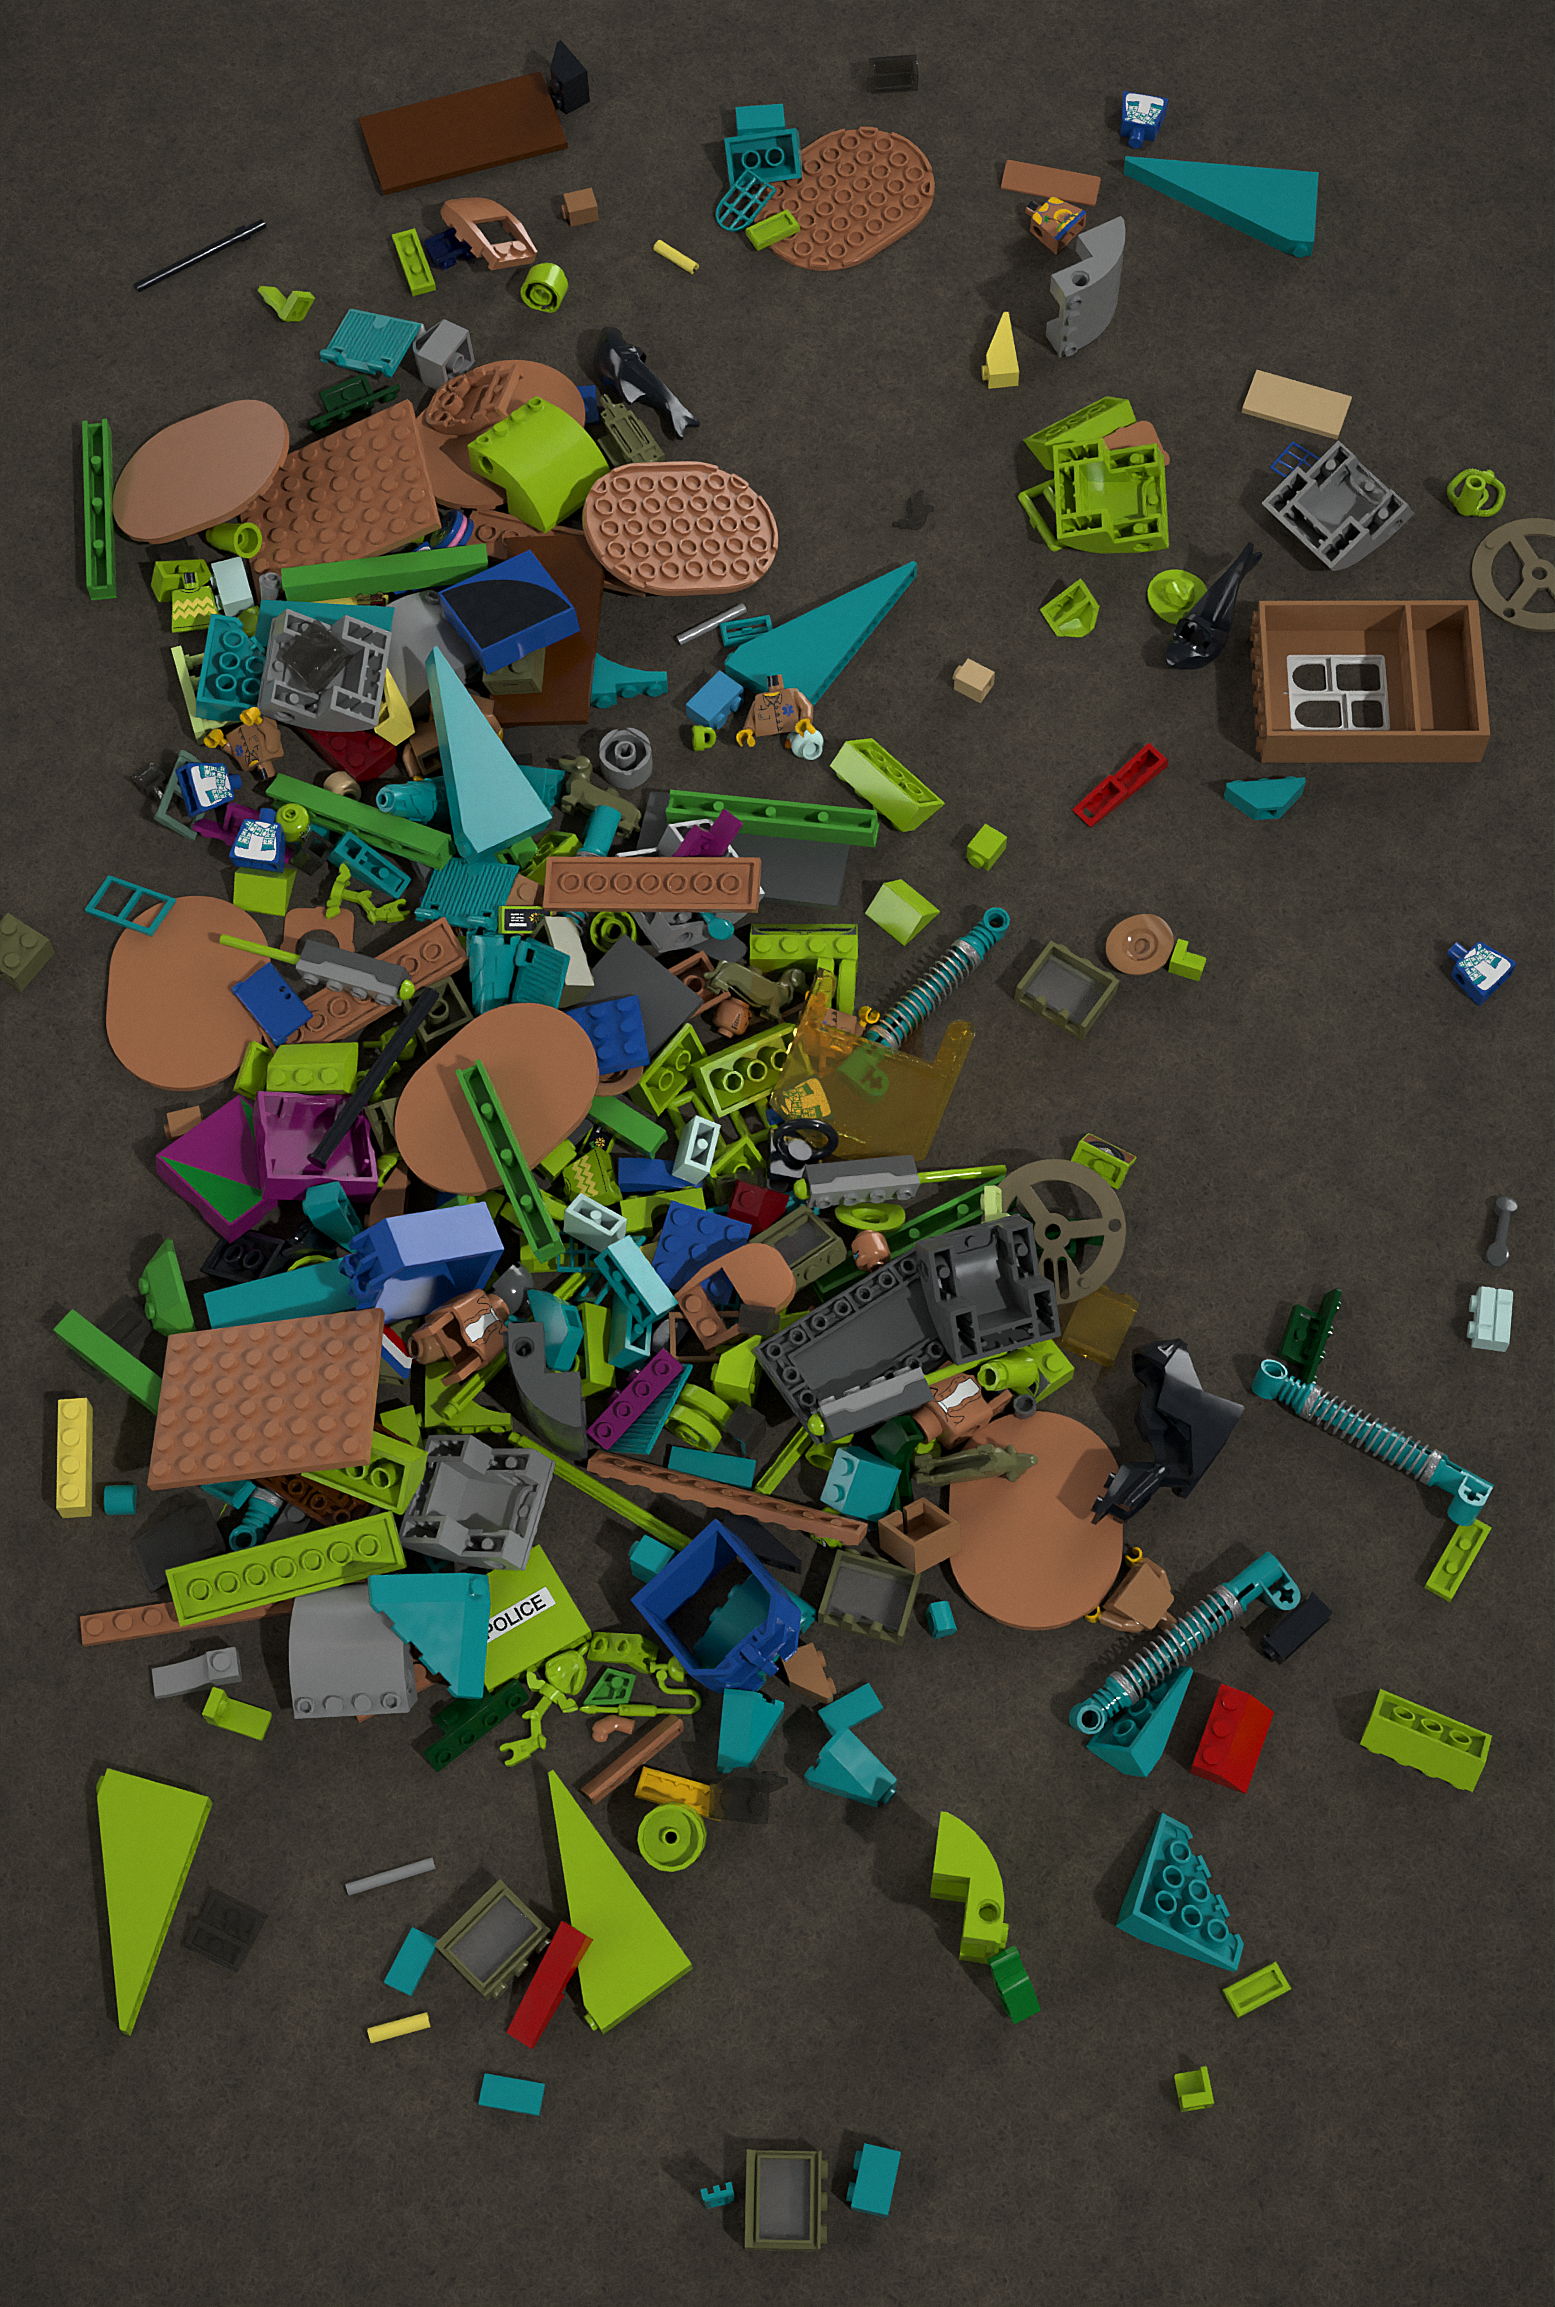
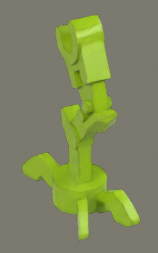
M344 863L340 865V875L336 878L330 900L327 901L326 919L334 918L340 914L339 906L343 899L360 904L367 912V918L374 925L376 921L391 923L404 921L410 917V910L403 912L398 910L406 905L405 899H398L383 905L381 908H376L368 899L372 896V891L366 890L358 893L347 890L346 887L350 885L351 873Z
M531 1671L527 1672L529 1689H531V1692H539L543 1698L534 1710H529L522 1715L525 1720L531 1719V1737L505 1743L500 1747L501 1752L508 1750L514 1752L513 1758L505 1761L507 1767L515 1766L530 1758V1754L538 1748L545 1750L546 1738L542 1735L541 1719L552 1703L555 1705L559 1704L563 1713H570L579 1708L573 1699L567 1700L563 1693L547 1682L539 1680Z

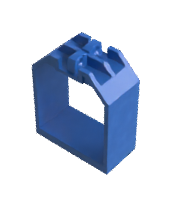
M479 1202L385 1218L351 1239L348 1246L350 1250L357 1249V1252L345 1255L340 1262L338 1270L350 1280L346 1290L348 1295L356 1298L359 1303L355 1311L382 1308L385 1312L384 1324L425 1317L453 1297L476 1288L483 1290L504 1251V1247L486 1203Z
M716 1518L631 1599L689 1675L715 1693H724V1688L755 1692L764 1684V1681L757 1674L759 1671H763L769 1677H772L779 1670L772 1659L779 1654L787 1662L797 1652L802 1611L744 1541ZM739 1555L771 1594L768 1618L740 1641L716 1668L704 1669L668 1624V1621Z

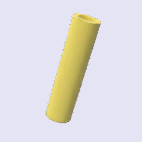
M658 240L655 243L654 251L688 273L693 274V269L697 270L699 268V264L663 241Z
M425 2012L367 2029L370 2042L375 2043L430 2028L431 2025L428 2013Z

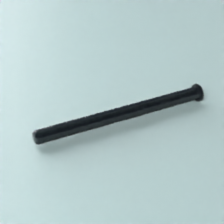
M426 987L315 1151L312 1154H308L307 1159L313 1165L320 1169L327 1168V1161L439 998V993L434 988Z

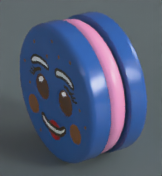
M457 509L449 511L440 520L442 528L433 532L430 546L433 550L465 546L474 529L473 520L463 515Z

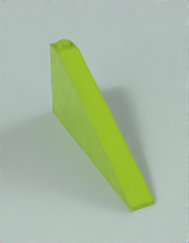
M107 1768L105 1776H101L98 1780L96 1793H98L97 1802L119 2028L125 2035L131 2036L213 1803L207 1796Z
M552 1770L548 1775L572 1927L593 1939L578 1965L583 2002L588 2012L583 2017L593 2031L599 2028L602 2034H605L693 1968L689 1959L557 1774Z

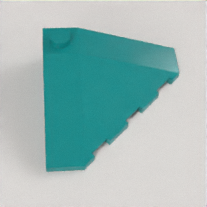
M211 614L196 698V718L216 721H241L240 714L245 709L257 707L266 650L254 636L249 638L243 632V624L237 617Z
M437 1573L368 1576L370 1607L377 1614L383 1611L394 1624L390 1628L405 1645L410 1641L422 1653L418 1659L433 1675L439 1672L449 1682L450 1686L447 1690L454 1698H483L490 1615L488 1575Z
M1162 1813L1159 1815L1123 1900L1116 1927L1141 1941L1235 1972L1239 1965L1244 1943L1239 1934L1233 1936L1229 1933L1228 1927L1225 1924V1918L1229 1917L1230 1914L1221 1895L1214 1896L1210 1893L1206 1879L1210 1878L1211 1874L1202 1855L1195 1857V1855L1191 1854L1188 1840L1193 1838L1188 1826Z

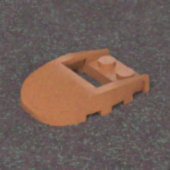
M471 197L448 200L440 210L441 216L447 226L455 228L457 231L455 237L460 242L466 241L472 246L471 252L477 258L484 257L489 263L488 268L490 270L526 265L534 262L538 252L522 223L500 204L485 198ZM499 220L503 223L502 228L508 234L512 233L516 241L490 245L476 224Z
M513 364L511 369L507 370L502 366H494L493 371H485L484 368L475 370V375L466 377L462 374L447 381L434 394L426 412V421L440 433L463 435L480 432L506 419L508 414L505 411L508 408L518 380L524 378V374L518 365ZM485 391H487V394H486L485 399H484V401H483V403H482V406H481V408H480V411L477 412V411H478V408H479V406H480V403H481V401H482V399H483V396H484V394H485Z
M751 1243L704 1266L674 1297L704 1345L705 1350L711 1354L716 1352L715 1347L726 1342L730 1344L741 1340V1337L753 1331L757 1332L765 1327V1323L775 1314L781 1313L790 1304L795 1294L796 1281L793 1272L777 1249L767 1244ZM722 1268L751 1313L730 1329L727 1328L700 1284Z

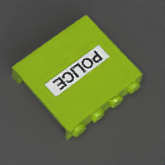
M539 1544L531 1547L525 1571L492 1569L491 1572L486 1574L489 1581L490 1615L484 1686L492 1696L512 1680L517 1679L519 1681L526 1677L528 1671L533 1673L542 1668L551 1657L573 1650L592 1639L591 1630Z

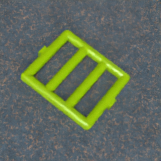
M1053 478L1019 493L1018 499L1029 515V522L1032 527L1039 531L1049 549L1055 552L1067 546L1055 539L1031 501L1032 498L1044 494L1056 513L1055 493L1053 491L1055 489V481Z
M697 1087L677 1095L666 1107L676 1128L675 1135L679 1143L683 1127L686 1124L677 1107L692 1101L700 1117L715 1123ZM766 1097L753 1102L766 1127L764 1130L751 1135L739 1109L729 1113L740 1137L742 1138L744 1135H747L754 1145L768 1140L770 1128H778L777 1124L770 1126L767 1121L766 1110L768 1109L769 1101ZM720 1131L712 1163L716 1162L736 1143L733 1142L726 1145Z

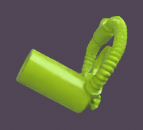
M1469 468L1459 473L1449 483L1447 496L1461 515L1491 517L1501 509L1505 500L1506 490L1504 485L1495 478L1493 471L1486 470L1482 472ZM1467 477L1460 497H1456L1454 494L1456 486ZM1492 484L1498 491L1496 503L1488 510H1481L1480 508L1487 502L1489 497L1485 485Z

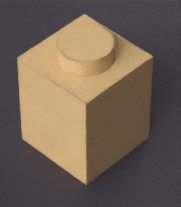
M968 658L964 665H959L953 674V680H955L954 690L981 703L994 685L995 672Z

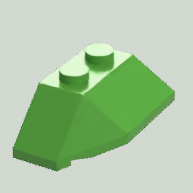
M166 1238L145 1267L142 1277L139 1278V1290L141 1294H145L147 1302L145 1304V1313L147 1319H151L154 1330L168 1338L169 1335L196 1332L197 1330L181 1276L172 1238Z

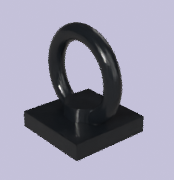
M813 1118L793 1119L783 1123L777 1129L770 1128L767 1142V1179L795 1184L797 1180L802 1178L805 1165L822 1164L823 1158L836 1150L839 1143L837 1131L830 1124ZM800 1129L816 1130L825 1134L828 1142L823 1146L822 1137L792 1131Z

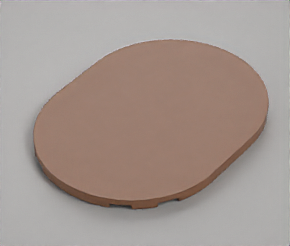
M860 127L859 129L847 131L840 129L824 135L801 150L802 178L769 183L776 188L777 192L756 216L754 223L757 224L788 209L800 225V231L768 246L769 250L776 256L790 264L810 270L832 271L856 266L909 233L924 219L934 197L935 182L932 167L924 153L915 144L897 133L892 132L890 134L878 131V128ZM766 187L757 199L763 202L772 190ZM756 202L753 206V213L760 206Z
M504 360L482 365L464 374L466 377L475 375L476 369L484 368L485 371H493L494 366H502L507 370L511 369L513 364H517L523 372L524 378L518 380L508 408L505 411L508 416L531 398L538 396L562 409L583 428L585 426V406L579 390L564 374L547 365L525 360ZM485 391V394H484V396H483V399H482V401H481V403H480V406H479L477 412L480 411V408H481L482 403H483V401H484V399H485V396H486V394H487V391ZM427 407L416 418L435 502L461 510V508H476V511L496 509V506L508 503L505 488L471 471L467 445L494 425L477 433L463 435L443 434L435 430L426 421Z
M239 400L218 406L165 428L148 440L134 454L118 479L113 495V515L118 526L128 537L137 542L163 544L208 529L238 516L249 508L247 505L258 495L262 497L274 483L272 480L278 469H282L289 450V431L285 420L276 409L265 402Z
M693 461L646 462L616 467L595 482L583 507L582 523L584 534L591 551L598 561L612 575L627 585L655 595H710L741 591L758 582L766 574L778 548L776 522L763 497L758 496L749 487V483L734 473L731 475L719 470L718 466Z
M207 896L175 898L176 903L152 937L126 928L117 941L111 957L106 1012V1028L111 1047L121 1064L132 1075L149 1083L151 1086L165 1090L194 1091L219 1084L218 1082L240 1071L249 1042L255 1041L262 1044L264 1039L259 1030L261 1025L240 999L232 993L231 989L240 981L243 983L268 962L271 963V958L220 944V937L222 934L268 946L266 938L258 924L241 908L225 900ZM164 901L149 908L132 922L149 928L166 902Z
M516 1003L492 1009L467 1024L415 1072L399 1099L395 1116V1136L404 1161L421 1181L438 1191L460 1194L461 1196H480L486 1192L505 1188L455 1073V1070L459 1068L463 1071L476 1065L475 1061L478 1059L482 1061L491 1077L531 1171L581 1124L591 1109V1102L598 1088L599 1068L596 1052L591 1040L584 1029L569 1015L553 1007L536 1003Z
M1036 1411L1032 1417L1027 1419H1018L1015 1417V1414L1007 1415L994 1420L987 1427L973 1435L961 1451L978 1449V1446L990 1443L994 1447H1001L1005 1450L1006 1446L1011 1444L1018 1453L1033 1454L1038 1457L1039 1461L1027 1469L1026 1473L1016 1479L1015 1482L1007 1480L1006 1474L987 1479L950 1484L949 1515L960 1523L962 1551L949 1557L950 1567L955 1580L970 1603L979 1611L996 1619L997 1622L1022 1630L1056 1629L1067 1626L1095 1610L1103 1602V1599L1116 1582L1122 1561L1123 1523L1115 1522L1113 1516L1108 1514L1098 1524L1094 1525L1091 1521L1095 1513L1090 1510L1098 1495L1103 1498L1105 1497L1108 1489L1103 1486L1110 1473L1117 1474L1119 1468L1113 1454L1100 1437L1076 1420L1060 1414Z

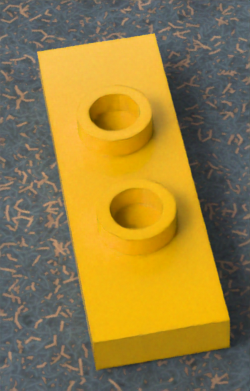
M644 1766L635 1792L636 1798L657 1804L671 1801L686 1803L696 1809L700 1816L721 1822L729 1795L727 1790Z

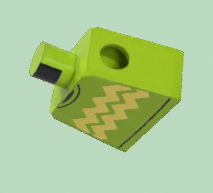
M197 572L182 574L184 589L173 590L172 633L209 629L211 614L220 615L212 588L210 586L199 587Z
M599 1146L564 1168L562 1173L566 1185L554 1191L555 1197L565 1203H572L580 1193L603 1206L615 1204L623 1200L612 1158Z

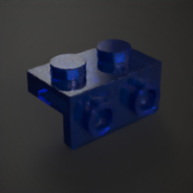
M450 228L423 241V245L436 269L443 267L446 270L456 265V260L464 257L465 260H468L475 256L471 252L472 246L466 241L460 242L455 237L457 232L455 228Z

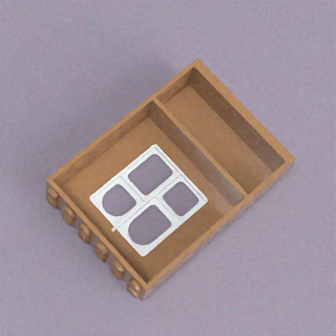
M1478 600L1259 601L1257 611H1253L1249 640L1253 641L1254 647H1251L1250 655L1251 663H1255V669L1252 670V685H1256V692L1253 694V707H1257L1258 713L1255 714L1254 726L1255 730H1259V737H1256V752L1261 753V763L1482 761L1490 738ZM1339 664H1375L1379 667L1381 688L1377 691H1341L1337 688L1336 666ZM1301 665H1323L1325 667L1326 689L1323 691H1308L1297 687L1292 678L1293 672ZM1306 701H1337L1341 707L1342 725L1338 728L1305 727L1297 721L1295 709L1299 704ZM1353 701H1379L1382 704L1383 726L1379 728L1355 727L1352 723L1351 703Z

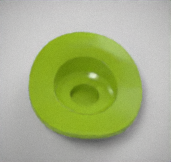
M1166 570L1155 576L1150 582L1147 597L1151 608L1160 618L1168 623L1177 625L1180 617L1194 607L1207 592V588L1198 577L1189 572Z
M857 1203L852 1206L841 1204L835 1209L836 1218L844 1224L856 1227L858 1233L865 1230H873L884 1234L899 1229L905 1222L904 1209L899 1205L891 1203Z

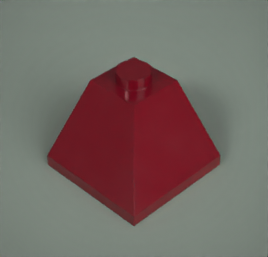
M737 1178L724 1217L752 1225L748 1237L749 1241L783 1218L790 1195Z

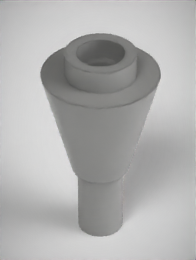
M269 572L259 577L261 600L277 599L282 590V578L278 574Z

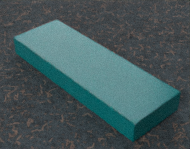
M672 1446L668 1469L725 1485L751 1490L757 1462L752 1459Z

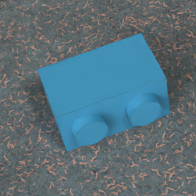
M719 670L686 703V716L697 725L710 727L713 730L715 728L720 729L725 724L727 716L732 711L737 712L744 703L743 687Z

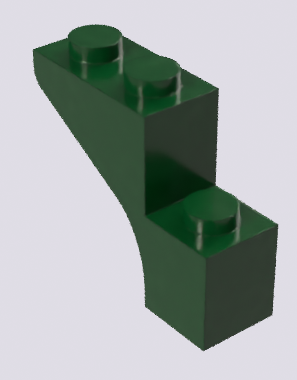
M910 1415L892 1417L871 1436L877 1451L883 1456L885 1461L902 1470L886 1516L897 1510L901 1511L903 1526H905L903 1507L914 1502L910 1459L916 1446L924 1439Z

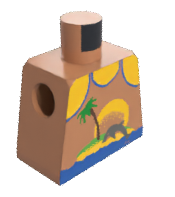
M1051 197L1043 206L1033 200L1025 210V213L1032 217L1030 232L1056 255L1085 227L1086 211L1056 197Z

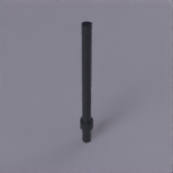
M260 219L247 227L243 225L235 229V233L134 283V286L138 292H141L239 241L243 243L251 239V235L265 229L266 224L263 219Z

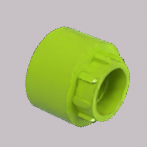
M541 263L533 266L521 287V297L526 305L540 311L555 312L560 307L568 290V281L560 267L552 263ZM553 296H555L552 304L548 306L546 309L541 310L542 306L548 305L551 302Z
M600 912L595 916L590 927V935L594 945L605 954L624 933L636 944H639L641 938V930L638 923L627 912ZM620 926V936L616 939H611V929Z

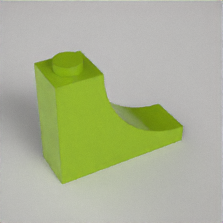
M448 1359L442 1362L426 1364L425 1429L427 1435H438L437 1429L447 1434L513 1432L511 1413L488 1410L476 1404L473 1400L459 1414H455L450 1420H446L440 1411L446 1406V1402L459 1391L461 1386L457 1382L445 1387L441 1381L445 1375L454 1369Z

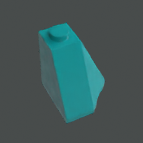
M518 765L551 816H553L550 809L554 804H559L563 793L565 771Z
M724 1688L717 1770L723 1773V1777L740 1779L741 1775H748L784 1715V1702L773 1699L772 1703H768L766 1699L762 1698L763 1694L754 1691Z
M845 1725L838 1730L818 1754L817 1768L809 1767L804 1775V1782L810 1787L874 1807H878L882 1802L885 1805L888 1804L897 1793V1790L894 1789L897 1786V1779Z

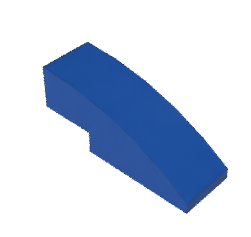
M619 1158L618 1184L621 1192L648 1191V1195H653L659 1191H667L669 1193L680 1191L688 1186L702 1187L703 1190V1179L695 1185L673 1176L672 1171L675 1161Z

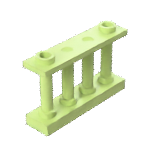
M181 646L171 648L198 745L204 744V738L211 730L242 722L196 718L197 697L194 691H198L200 677L190 676L188 670H192L193 666L203 663L204 653L189 656V654H183Z

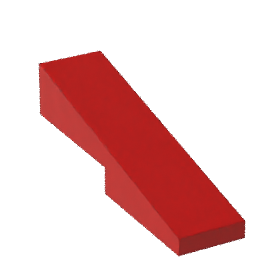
M1148 743L1114 776L1110 774L1072 811L1090 828L1168 767L1167 758L1151 743ZM1085 807L1095 815L1093 818H1089L1084 814Z
M561 1921L506 2032L507 2034L531 2049L535 2047L565 1995L562 1992L591 1945L592 1938L566 1922Z

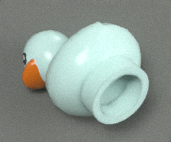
M806 730L804 738L796 731L790 732L787 735L785 747L792 748V752L797 757L814 760L821 755L823 737L819 731L816 730L814 734H810Z

